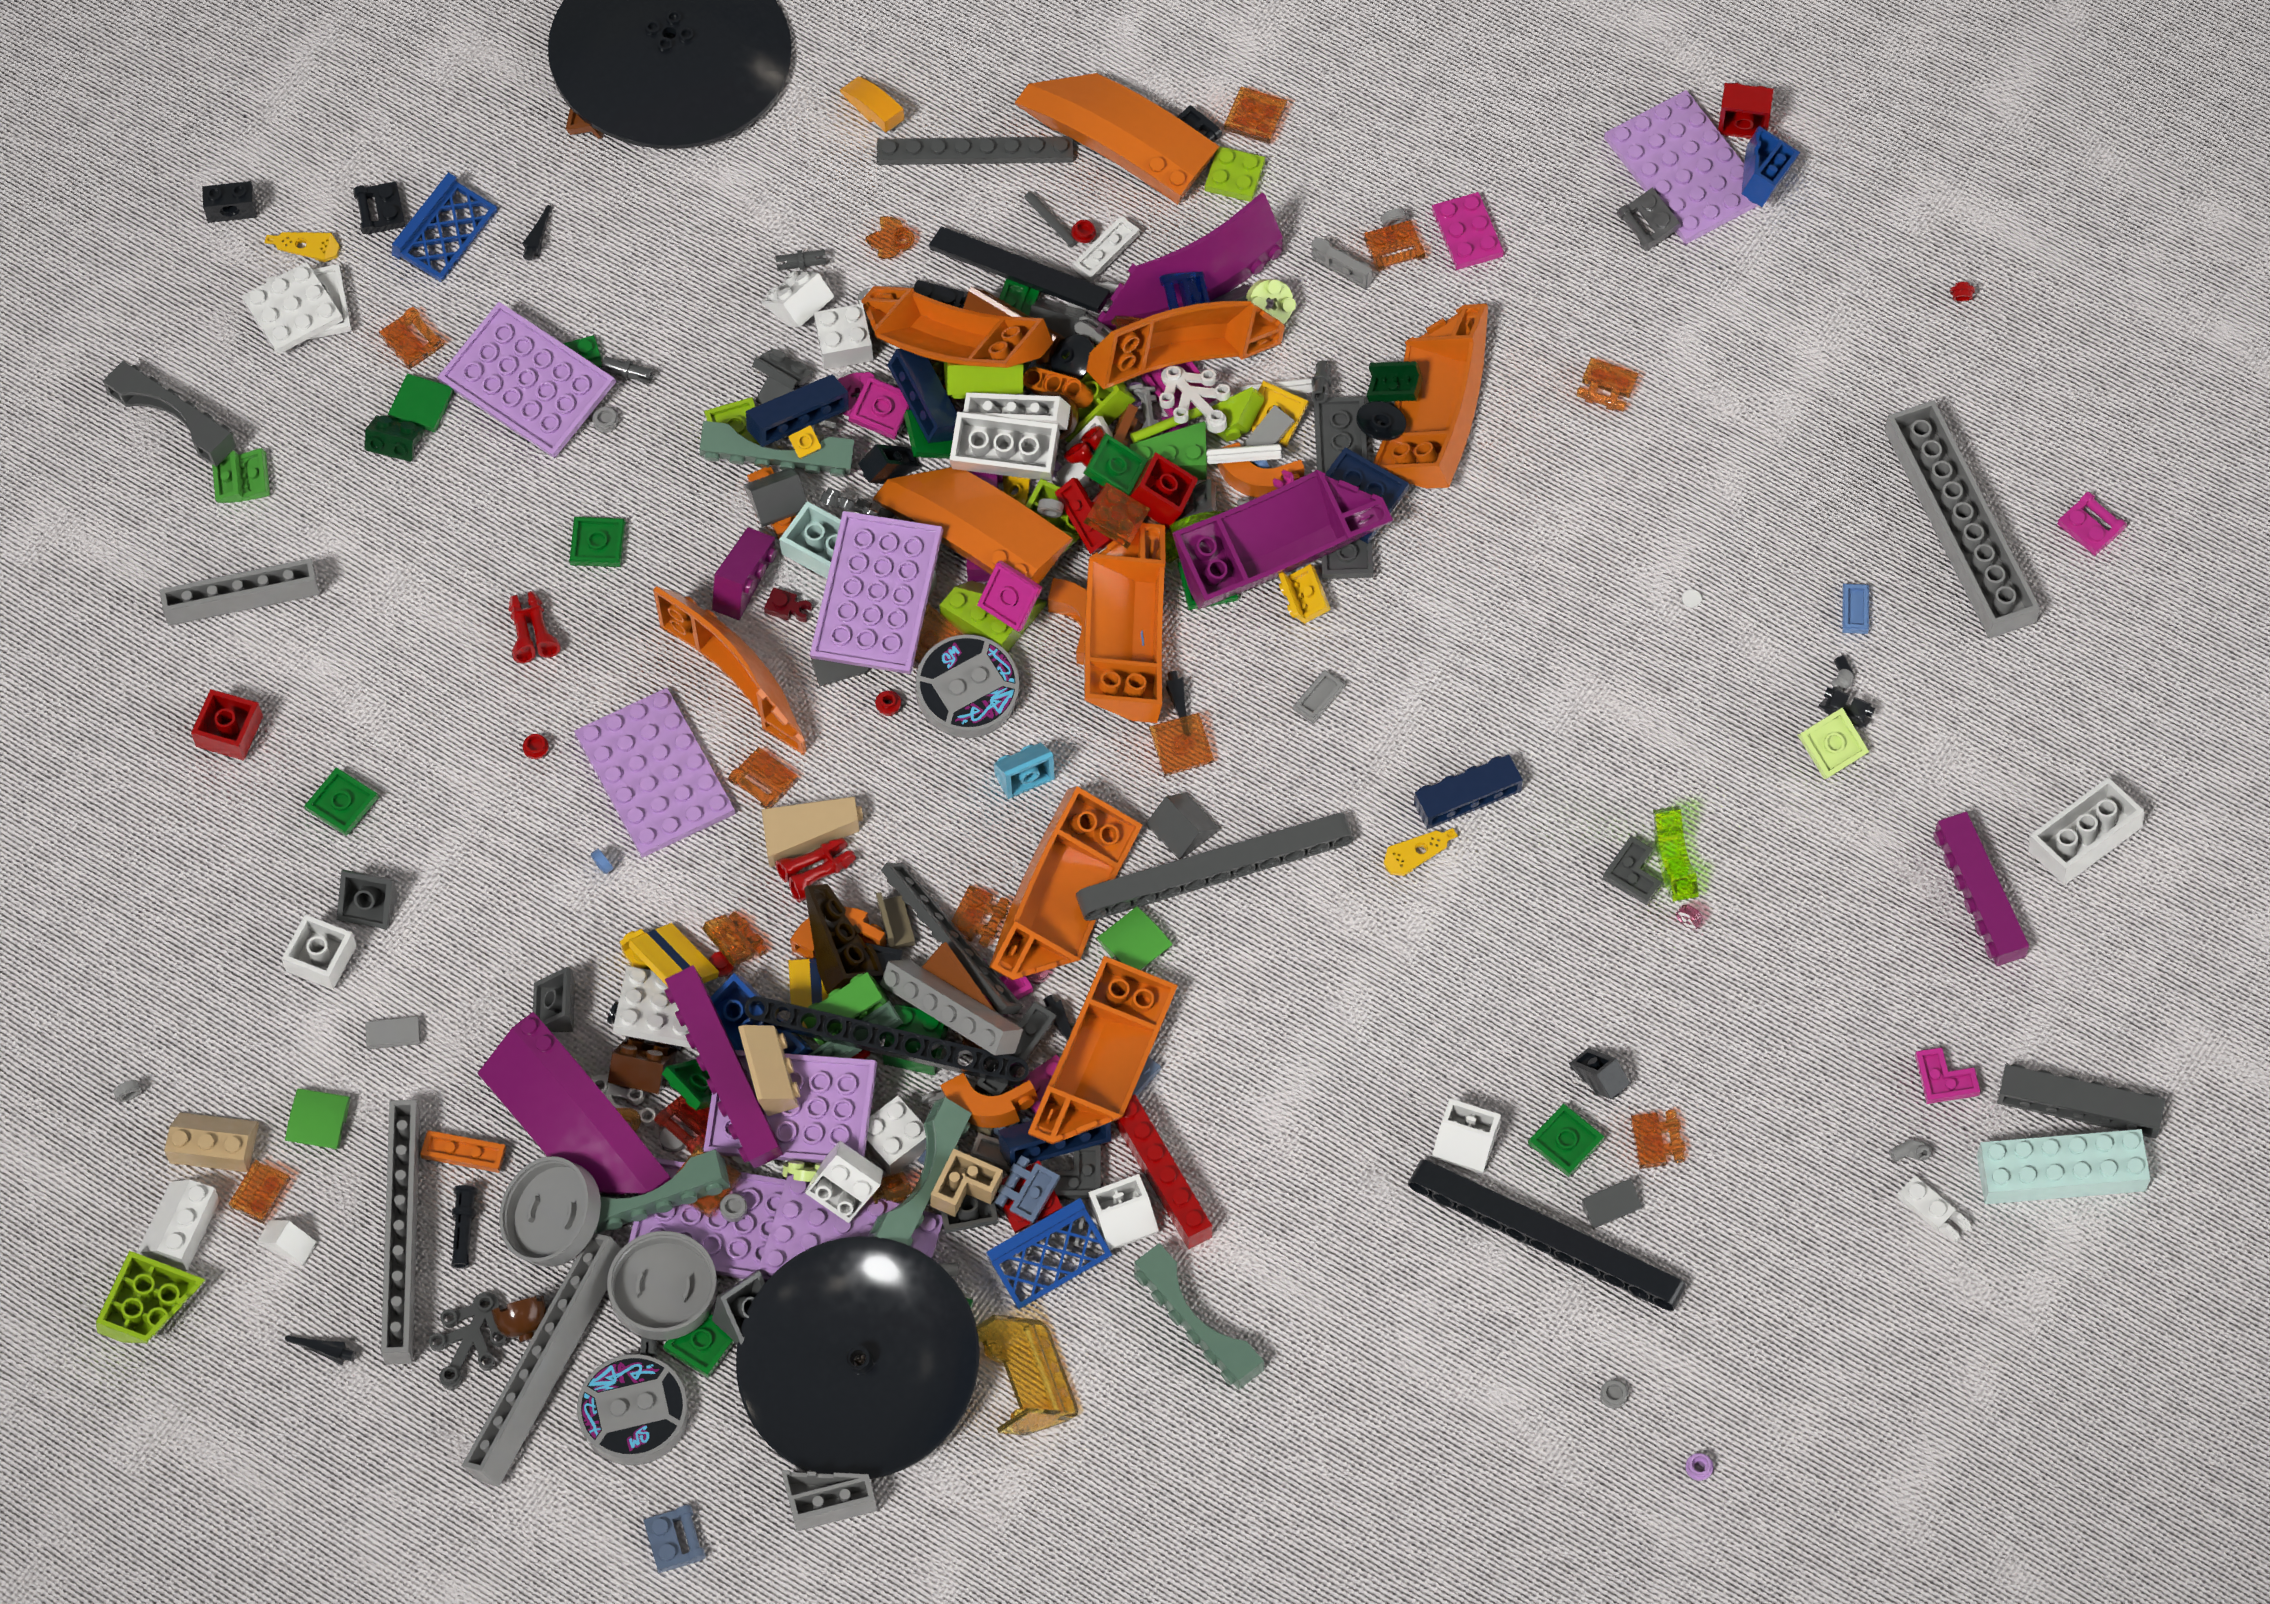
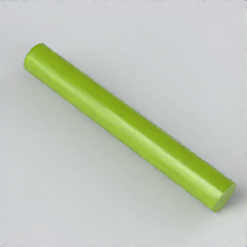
M1197 407L1188 410V421L1203 415ZM1173 416L1130 434L1133 443L1180 424L1174 421Z

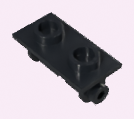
M1835 687L1826 689L1825 699L1818 706L1823 708L1826 714L1830 715L1836 710L1843 708L1853 726L1867 727L1872 721L1869 717L1873 716L1875 708L1871 706V703L1854 697L1850 705L1847 703L1850 694Z

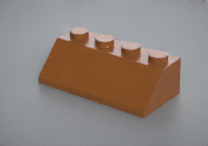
M972 286L968 291L963 309L984 314L1031 318L983 288ZM1048 328L1053 344L1041 358L1036 359V363L1039 365L1044 363L1051 364L1052 355L1060 342L1065 339V337Z
M946 942L941 944L922 968L995 1012ZM961 1035L964 1039L962 1041L963 1045L985 1050Z

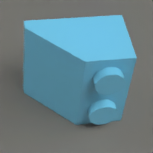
M1042 743L1028 745L1020 752L1011 756H1002L994 763L995 776L1007 799L1055 779L1053 754Z

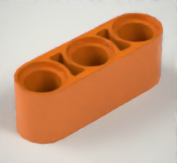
M1038 367L1029 368L1023 375L1024 386L1036 395L1047 391L1062 392L1071 397L1076 403L1077 408H1086L1093 401V391L1077 378Z

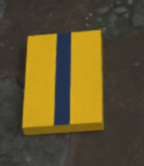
M672 923L632 938L629 941V947L666 986V978L692 965L700 974L703 983L718 978L719 971Z
M816 958L788 960L791 1004L808 1008L810 1005L820 1003L828 998L829 994L826 993L817 969ZM803 1021L802 1026L807 1028L806 1024Z

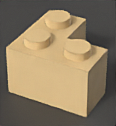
M953 1148L931 1193L930 1206L955 1217L966 1194L991 1205L1002 1183L1003 1170Z

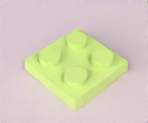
M1843 708L1836 710L1798 734L1799 739L1824 779L1829 778L1869 752Z

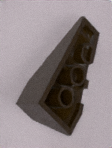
M828 884L807 885L804 889L817 969L826 993L829 994L838 988L842 989L850 984V980L858 974L868 972L875 980L882 978L884 972L875 950L871 944L867 946L859 935L861 930L858 926H852L845 916L846 909Z

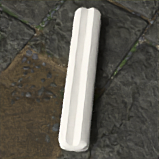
M1311 378L1268 382L1292 394L1311 393L1313 391ZM1262 383L1240 385L1239 393L1250 387L1258 391Z
M1280 444L1208 449L1206 456L1208 464L1280 459L1282 452Z

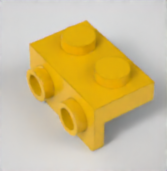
M1309 564L1289 576L1284 572L1278 574L1281 580L1279 588L1289 601L1287 609L1293 618H1297L1305 624L1331 610L1313 565Z

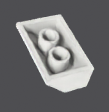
M193 1180L170 1181L137 1254L187 1271L220 1202L216 1189Z

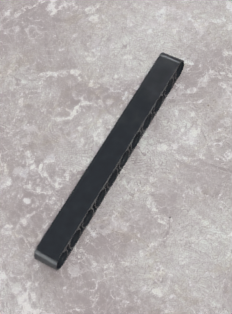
M760 996L751 997L745 1004V1013L748 1019L757 1025L775 1026L778 1030L1013 1086H1019L1030 1078L1028 1064L1021 1058L1009 1055H993L987 1050ZM759 1004L765 1007L763 1014L760 1016H753L751 1014V1009L754 1005ZM788 1011L791 1015L788 1021L779 1022L776 1020L778 1013ZM814 1017L817 1020L815 1026L810 1029L803 1027L802 1023L805 1018ZM833 1023H839L843 1027L839 1034L832 1035L828 1032L829 1026ZM860 1029H865L869 1032L868 1037L863 1041H858L854 1038L855 1032ZM886 1035L893 1036L895 1038L894 1043L890 1047H884L880 1044L882 1037ZM912 1041H916L921 1045L916 1053H909L906 1050L907 1045ZM936 1048H944L947 1051L943 1059L932 1057V1053ZM962 1054H969L973 1057L969 1065L963 1066L958 1063V1059ZM989 1060H995L999 1063L998 1069L993 1072L986 1071L984 1065ZM1015 1066H1021L1025 1069V1073L1020 1078H1014L1010 1075L1011 1069Z
M1428 1160L1419 1161L1408 1182V1186L1413 1191L1662 1309L1674 1311L1686 1288V1284L1682 1280Z

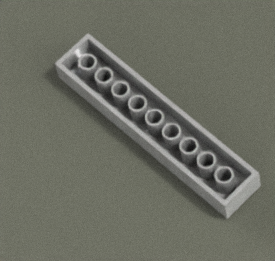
M1933 400L1888 415L1885 433L1988 638L1990 639L2036 623L2040 607L1936 402Z

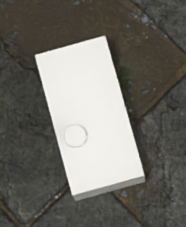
M957 412L950 454L952 469L1052 481L1060 436L1058 424Z
M2107 777L2030 834L2028 852L2063 885H2066L2143 827L2144 810Z

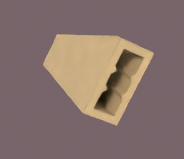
M855 797L761 809L769 867H775V862L781 858H795L820 848V845L859 832L858 822L863 821L862 807L856 806Z

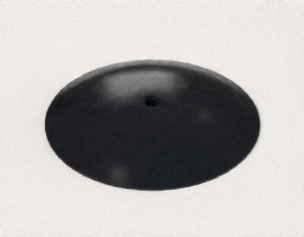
M857 1236L827 1241L809 1248L786 1262L767 1280L746 1313L749 1318H744L740 1332L745 1338L742 1345L738 1342L736 1354L737 1382L744 1408L752 1424L767 1444L784 1459L806 1471H814L817 1474H869L870 1479L902 1471L931 1454L947 1439L963 1417L976 1386L980 1360L979 1336L971 1307L964 1293L955 1280L936 1261L921 1251L894 1240ZM860 1354L866 1355L864 1364L860 1366L854 1365L856 1356Z

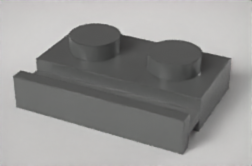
M771 349L760 355V358L756 357L752 365L755 369L791 390H794L796 386L800 387L811 381L814 373L806 368L803 363L792 360L784 352L777 349Z

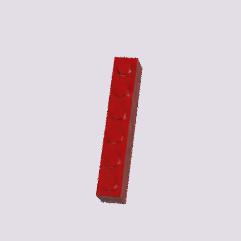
M1135 1094L1132 1095L1123 1117L1115 1120L1114 1123L1189 1250L1212 1238V1224Z

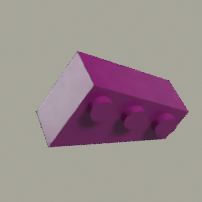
M747 527L715 573L712 611L740 621L769 564L775 560L777 554L775 537Z

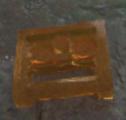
M1411 220L1364 233V240L1377 271L1385 270L1387 266L1415 258L1417 260L1425 258L1424 248L1420 244ZM1412 247L1411 250H1407V251L1400 252V253H1397V254H1393V255H1389V256H1386V257H1382V255H1386V254H1389V253H1393V252H1396V251H1400V250H1403V249H1407V248Z
M415 307L407 309L403 316L379 331L383 341L409 370L441 349L445 343L442 337L436 335L420 318V313ZM413 323L429 341L428 344L423 346L407 326Z
M758 747L738 768L730 773L728 781L733 785L738 784L760 801L764 809L772 808L798 782V777ZM747 774L751 775L772 793L766 794L745 778Z

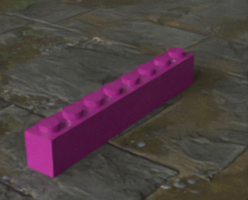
M692 965L666 978L665 981L668 988L664 991L670 1003H676L679 1009L675 1012V1015L680 1025H686L689 1031L685 1035L692 1049L697 1048L700 1056L696 1057V1060L702 1072L707 1070L710 1079L706 1081L713 1095L716 1093L719 1095L721 1101L717 1105L723 1117L728 1116L732 1123L728 1125V1129L733 1139L739 1138L742 1147L738 1148L743 1161L745 1163L750 1162L754 1169L784 1155L700 974Z

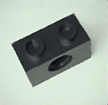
M251 181L202 186L203 208L208 223L257 218L256 195Z

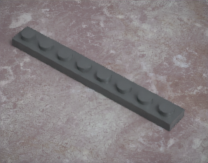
M1070 137L877 139V165L1073 163V139Z
M886 863L881 871L888 878L887 882L898 890L902 895V900L917 913V918L932 931V936L942 944L946 942L983 995L990 1000L993 1009L1000 1014H1018L1023 1007L1022 1004L996 973L989 968L985 960L903 863Z

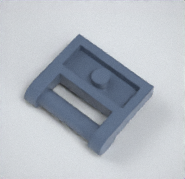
M684 1505L676 1510L643 1519L658 1573L693 1564L706 1558L704 1549L700 1547L692 1520L694 1513L691 1505ZM680 1520L690 1549L685 1554L681 1552L673 1524Z

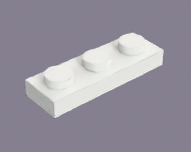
M1120 216L1072 263V269L1092 282L1140 235V229Z

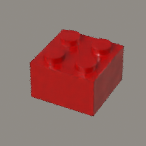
M1724 83L1718 126L1720 134L1751 139L1758 126L1768 131L1774 89L1764 86L1742 85L1740 83Z
M1155 452L1147 462L1126 503L1169 529L1183 512L1198 478Z
M210 689L191 731L195 746L244 761L263 719L259 703Z

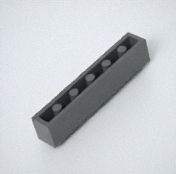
M2005 1064L1997 1104L2119 1131L2142 1129L2143 1136L2157 1138L2161 1126L2165 1099L2159 1098L2152 1093L2140 1094L2124 1087L2112 1088L2105 1086L2101 1082L2094 1081L2089 1083L2080 1081L2074 1076L2062 1077L2053 1075L2046 1070L2034 1071L2026 1069L2019 1064Z

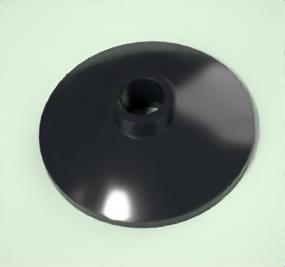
M1071 335L1063 339L1051 357L1052 372L1074 377L1078 380L1082 379L1088 373L1086 369L1089 353L1094 349L1091 341L1082 335Z
M1379 401L1369 402L1361 406L1357 412L1356 422L1358 427L1371 438L1382 441L1394 440L1405 431L1406 419L1403 413L1391 404Z

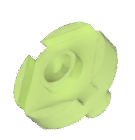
M1262 279L1255 282L1246 295L1248 301H1251L1283 324L1290 318L1292 311L1296 307V302L1289 287L1282 281L1275 279ZM1267 298L1273 299L1272 308H1265L1267 306Z
M795 1160L784 1162L782 1175L787 1178L788 1173L793 1174V1180L811 1182L821 1163Z

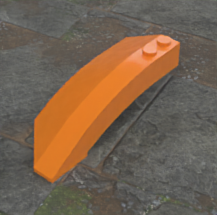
M1098 73L1029 83L1015 101V105L1053 131L1056 130L1096 151L1135 175L1177 205L1220 147L1162 107Z
M873 286L861 300L877 338L908 352L942 362L967 366L1008 368L1041 358L1053 344L1044 318L1007 317L979 313L939 302L916 293L913 288Z
M1220 301L1175 308L1111 331L1089 353L1086 371L1103 389H1107L1144 373L1186 362L1239 357L1243 360L1280 345L1285 325L1251 301Z
M1487 303L1463 305L1456 309L1457 314L1446 321L1442 318L1427 327V333L1419 338L1411 337L1405 341L1404 362H1417L1423 378L1417 401H1395L1394 406L1403 413L1406 419L1405 431L1394 440L1382 441L1373 463L1409 484L1426 489L1449 488L1471 430L1481 385L1488 315Z
M952 467L887 479L873 497V501L893 512L895 516L904 521L942 526L943 535L941 543L990 575L996 563L1003 561L1039 584L1073 540L1068 534L995 486L968 471L952 469Z
M1139 523L1132 528L1131 532L1125 536L1121 535L1109 543L1105 550L1090 556L1086 592L1084 701L1128 720L1158 723L1162 707V619L1166 552L1165 525ZM1142 630H1143L1144 646H1142V639H1141V632H1142Z
M656 586L653 592L660 627L700 652L719 667L751 702L761 717L762 728L804 755L806 752L805 739L785 694L769 669L755 652L736 633L718 620L712 611L708 609L703 610L688 596L683 597L677 592Z
M1078 786L1068 788L1021 881L1004 922L989 968L1010 980H1015L1081 960L1096 920H1084L1076 893L1083 888L1116 878L1143 825Z
M1104 956L1060 1060L1043 1095L1028 1135L1050 1144H1055L1122 1118L1178 985Z

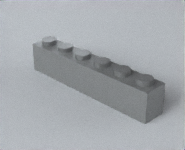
M311 558L159 589L162 608L168 626L320 595L316 572Z
M909 959L888 961L880 984L882 987L993 1055L1013 1054L1016 1052L1023 1032L1021 1027Z

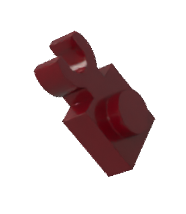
M773 587L764 607V613L785 620H789L790 616L794 615L798 621L807 622V615L801 613V611L804 609L812 611L813 608L812 603L809 601L797 602L796 594Z

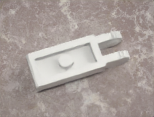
M1916 1175L1897 1193V1198L1934 1230L1940 1231L1953 1242H1957L1960 1235L1951 1225L1947 1224L1949 1220L1964 1231L1971 1227L1969 1220L1961 1213L1956 1212L1954 1207Z

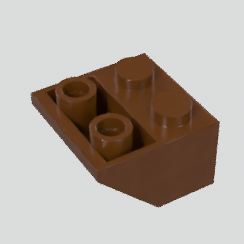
M626 1037L612 1052L607 1083L659 1095L666 1087L668 1081L662 1073L667 1066L673 1065L677 1049L670 1048V1045L656 1042L653 1044L644 1042V1039Z

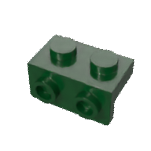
M1379 362L1369 364V371L1372 376L1367 392L1369 402L1417 401L1423 380L1417 362Z
M376 415L366 428L364 449L369 452L411 462L414 458V447L422 438L424 427L408 421L394 420L389 416Z

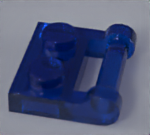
M1203 271L1170 273L1159 277L1161 286H1164L1169 310L1179 308L1174 284L1179 285L1183 307L1210 303Z

